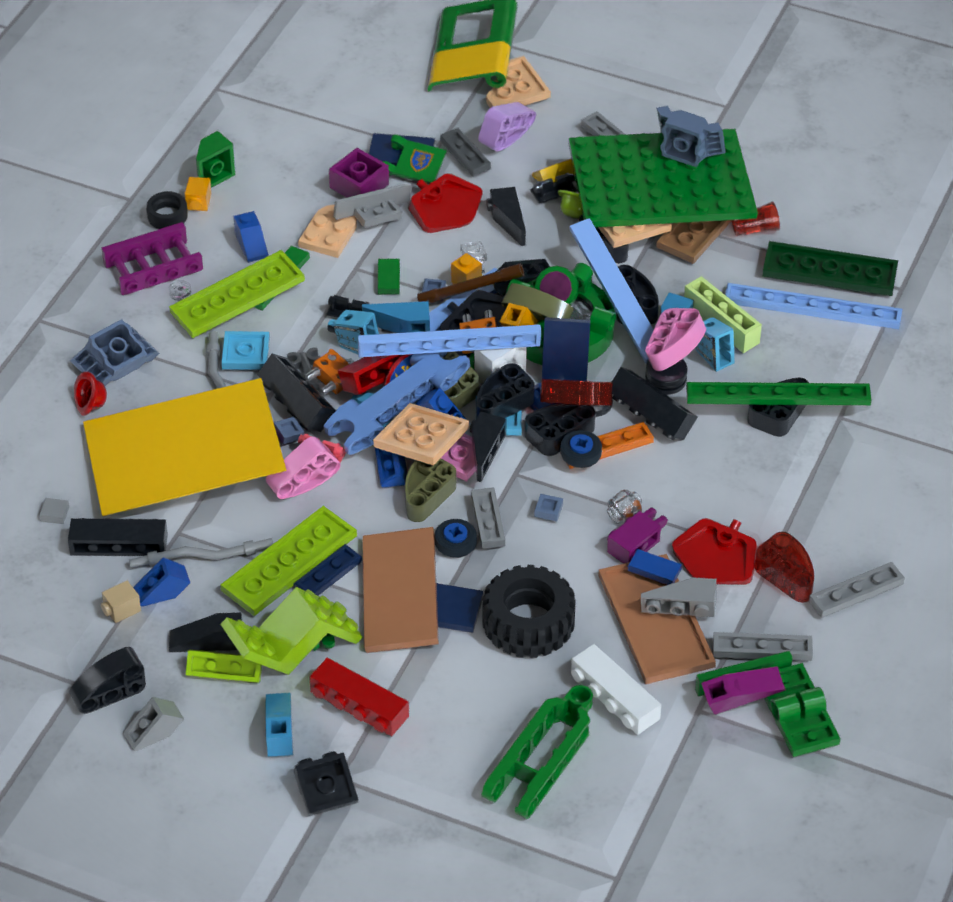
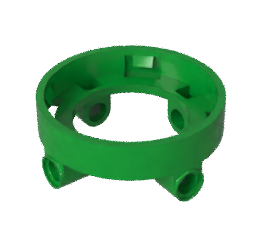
M577 263L572 270L579 283L577 297L585 300L593 309L590 317L589 363L601 356L611 345L615 331L616 313L606 293L592 283L593 271L591 267L585 263ZM512 279L507 291L512 283L535 289L536 279L528 283ZM540 320L536 324L541 326L540 346L527 347L526 359L539 365L543 364L545 320Z

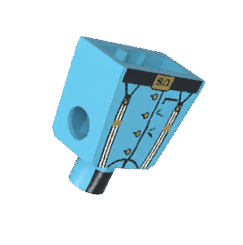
M345 310L337 320L331 319L327 326L329 332L336 333L339 346L355 354H358V336L379 334L375 314L372 312Z
M716 318L704 320L706 332L695 348L717 372L735 363L733 328Z

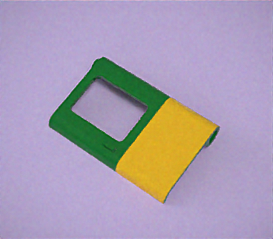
M483 0L449 6L442 10L428 91H432V87L435 85L485 77L488 85L494 88H500L506 84L518 7L516 0ZM494 9L490 36L488 38L453 44L457 16ZM496 75L498 82L492 81L491 77Z

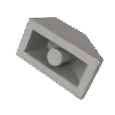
M152 697L123 733L133 750L138 751L170 737L184 718L173 701Z

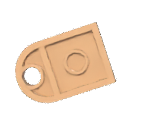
M335 205L325 206L316 212L298 240V246L338 258L356 230V217L350 216L336 220L333 217Z

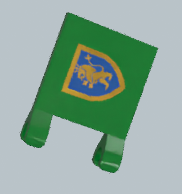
M396 134L393 135L391 147L396 150L403 149L397 166L387 161H382L389 165V176H398L417 182L423 179L427 184L435 181L447 150L409 141Z

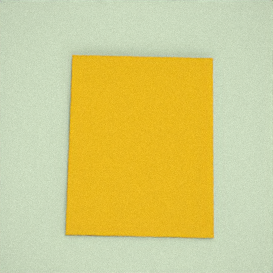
M261 378L83 421L102 516L287 471Z

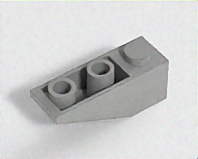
M689 578L641 593V612L673 614L677 616L714 617L717 579Z

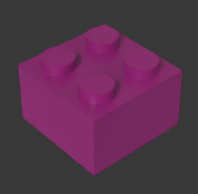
M355 148L329 168V187L346 198L384 189L389 185V165L359 148Z

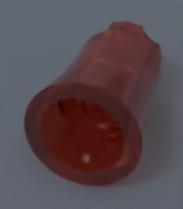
M771 201L757 207V219L731 220L735 235L780 230V219L775 203Z

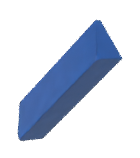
M375 448L381 487L404 486L407 476L405 457Z

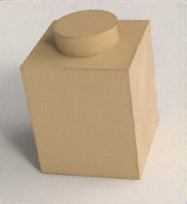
M128 580L102 592L103 603H101V608L107 617L110 616L115 624L141 612L139 595Z

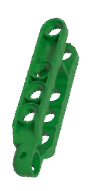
M576 685L568 691L564 698L546 699L486 780L482 789V797L495 803L514 777L528 783L527 791L518 807H515V813L529 819L589 737L588 724L590 723L588 712L593 704L592 690L584 685ZM563 722L573 727L571 731L566 732L565 739L558 749L555 748L553 750L552 757L545 767L542 766L537 771L525 765V762L554 723Z

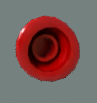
M82 372L78 375L74 384V399L80 414L88 415L91 410L100 409L105 404L107 390L104 384L96 380L92 373Z

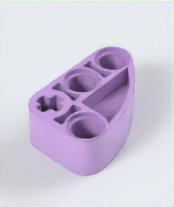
M519 102L491 107L485 115L478 138L479 142L495 151H501L509 147L530 128L535 121L536 112Z

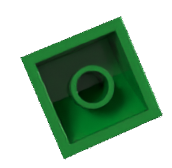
M219 131L200 140L196 157L197 175L199 178H210L211 188L236 175L233 143Z

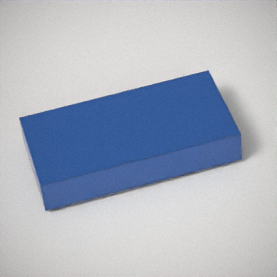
M637 549L628 565V571L667 585L675 583L682 570V564Z

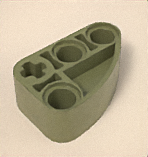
M515 283L510 285L501 303L505 309L509 303L528 307L538 321L545 320V317L570 319L574 311L571 305L550 294Z
M455 351L447 352L442 359L453 360L459 357V355ZM469 367L455 385L444 391L458 409L476 399L480 390L479 375Z
M441 458L435 465L417 460L413 462L405 482V506L409 520L413 522L426 520L456 490L455 466Z

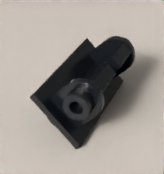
M565 173L555 177L554 183L552 178L541 182L538 181L530 189L538 203L561 197L558 194L560 190L578 192L572 183L575 182L573 173Z
M335 294L329 297L328 304H330L326 315L338 318L345 310L362 311V304H369V302L353 299L352 303H350L349 298Z

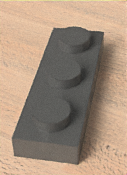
M459 128L440 134V141L472 176L491 169L490 161Z

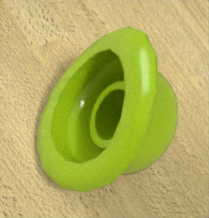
M566 190L558 191V194L562 197L560 204L562 212L570 218L579 219L583 214L579 194Z

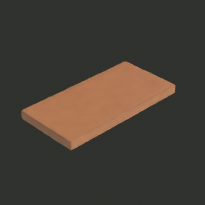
M427 527L363 535L364 647L366 653L439 644L434 528Z
M667 554L659 555L660 557L669 560ZM629 563L599 569L598 576L645 685L715 668L716 661L695 616L641 612V593L667 586V584L628 571Z

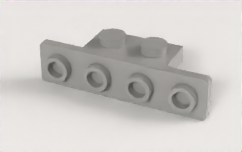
M405 183L336 200L333 217L338 220L355 216L364 228L401 219L402 210L397 205L410 201L412 185Z

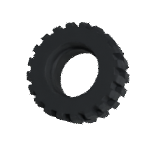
M519 565L514 566L513 570L509 571V569L502 571L500 576L496 575L484 590L482 623L486 636L492 640V644L497 648L502 647L503 652L510 655L515 653L517 657L524 658L525 655L530 656V658H537L540 654H543V656L551 654L553 649L556 651L561 648L563 643L570 639L571 633L574 631L576 600L573 589L569 587L570 584L565 578L560 579V574L554 570L552 572L548 571L547 567L541 566L536 568L534 565L521 567ZM520 605H536L548 612L539 617L525 618L513 614L510 610Z

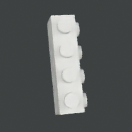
M595 644L572 658L571 675L574 680L589 687L593 692V697L598 698L610 713H614L619 717L625 727L631 728L638 735L660 720L661 703Z

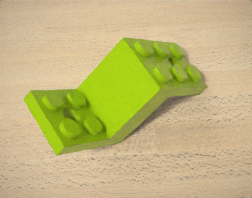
M297 587L293 589L259 628L257 626H248L241 620L235 621L230 618H226L221 623V626L244 659L288 675L327 633L355 644L363 638L357 630L359 626L347 616V610L340 602L336 601L334 603L323 595L319 597L308 589L305 591Z

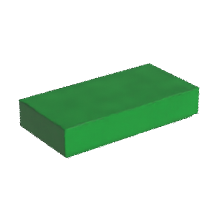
M378 259V294H400V259Z

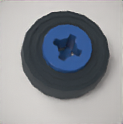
M577 430L565 435L561 442L560 453L568 465L586 468L596 464L600 459L602 443L594 433Z
M462 519L446 520L438 525L435 531V545L439 552L448 557L466 556L474 550L477 544V532L474 526Z

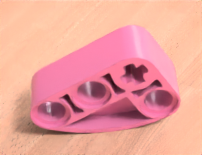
M669 308L662 312L645 349L654 370L663 371L686 357L701 341L706 332V327L697 309Z
M309 437L284 459L287 471L268 475L266 483L279 499L295 497L318 487L330 479L340 469L341 464L330 449L318 438Z

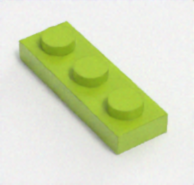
M188 650L186 675L261 682L262 665L244 659L242 655Z

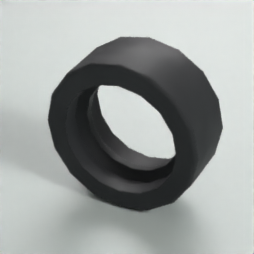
M164 191L151 196L147 201V219L154 228L162 229L186 222L188 217L187 202L179 193ZM165 207L178 209V211L172 214H159L156 212Z

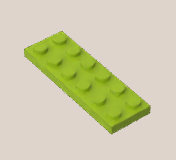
M279 250L169 306V310L188 334L194 338L305 281V275L282 250Z
M322 506L220 584L221 591L255 616L293 587L294 583L344 544H348L357 537V530L328 508Z

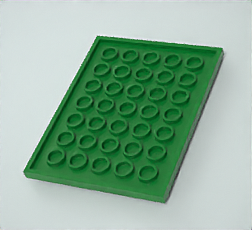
M722 129L726 153L705 157L697 167L662 156L660 148L664 141L662 133L570 137L568 145L584 220L590 218L596 228L757 219L758 211L736 129Z

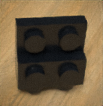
M336 751L328 752L317 760L306 758L294 766V775L300 795L303 796L308 816L358 803L359 799L344 752L339 754Z

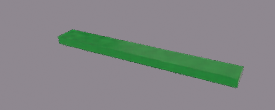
M686 383L687 404L871 406L872 401L870 383Z

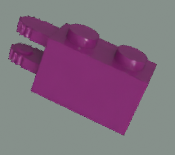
M650 507L644 513L639 511L633 517L627 518L624 524L617 530L614 529L607 537V552L623 564L631 561L637 549L648 552L660 542L661 530L667 524V517L661 515L656 520H653L657 513L653 507Z

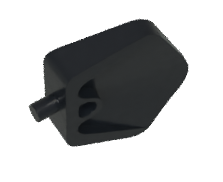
M477 290L460 306H457L453 301L450 302L447 309L452 314L442 322L440 331L459 330V323H463V315H466L467 320V314H469L471 321L484 319L486 310L488 317V310L492 311L497 327H503L500 320L506 310L501 304L504 297ZM455 351L459 356H466L468 358L472 354H463L462 351Z

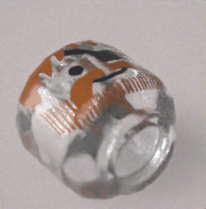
M621 490L608 501L607 513L615 523L624 524L627 518L633 517L639 511L642 512V499L635 491Z

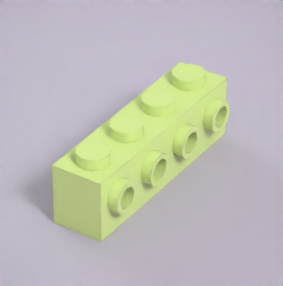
M701 276L685 285L684 297L694 300L693 308L699 311L702 320L716 318L733 328L734 346L742 353L760 344L762 324Z

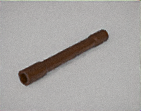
M516 264L497 272L417 294L418 302L429 301V304L435 303L454 295L523 277L524 270L521 264Z

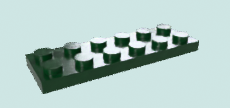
M769 241L762 276L892 296L898 260Z

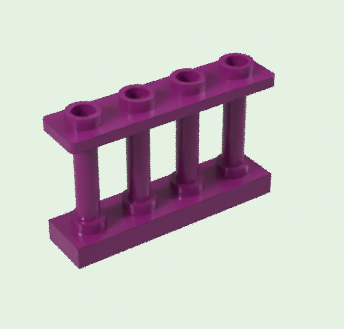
M183 222L101 247L103 263L106 269L116 266L121 275L119 277V287L122 295L203 270L201 253L191 254L185 245L187 243V234ZM177 247L182 257L171 261L165 250ZM156 253L162 264L150 267L145 256ZM136 259L142 270L130 274L124 263Z

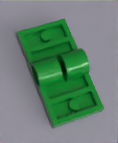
M803 663L780 668L779 672L785 691L765 697L764 699L792 756L796 757L840 745L841 738L826 710L825 695L819 686H814Z

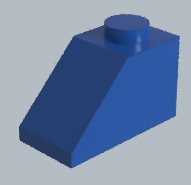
M251 211L233 216L235 236L247 262H253L269 256L261 224L255 212Z
M163 557L133 588L139 595L140 606L143 607L176 598L191 582L184 565Z

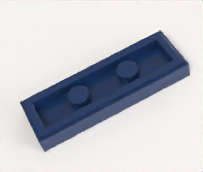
M344 544L294 583V588L297 587L305 591L308 589L319 596L362 562V556Z

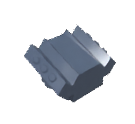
M668 106L656 108L660 131L664 136V141L660 146L662 156L697 167L705 157L726 153L723 130L718 122L708 124L704 117L683 110L671 112Z
M121 319L89 336L85 347L70 361L81 372L92 373L96 380L101 381L106 386L110 381H117L139 369L145 362H151L160 353L133 327Z

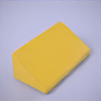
M568 159L532 172V177L540 182L552 178L554 183L557 176L564 175L565 173L574 174L572 160Z

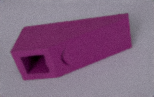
M778 667L726 674L702 683L708 705L714 715L785 691Z

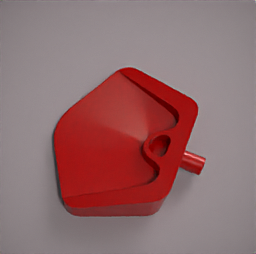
M450 173L442 175L429 185L423 179L416 183L421 190L412 196L408 210L423 231L435 233L460 228L474 220L483 195V190L479 186Z
M703 518L676 538L672 544L673 553L693 578L717 579V584H749L753 579L758 551L755 539L738 532L741 522L735 519L727 527L711 519Z

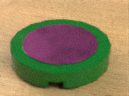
M561 266L548 267L537 277L535 289L550 294L569 305H572L577 299L579 283L575 274L568 268Z

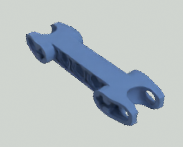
M447 352L413 354L410 359L412 367L364 402L358 404L352 399L341 405L324 424L325 433L328 436H334L343 431H350L352 434L344 443L345 452L349 455L374 444L373 439L384 429L382 425L399 414L409 403H414L434 387H440L444 392L455 385L470 367V359L466 356H459L453 360L442 359Z

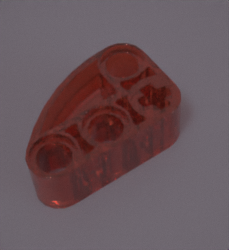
M541 379L540 402L612 405L613 382Z
M777 532L757 548L755 571L795 601L802 603L809 601V597L813 593L814 569L809 554L802 544L787 532Z

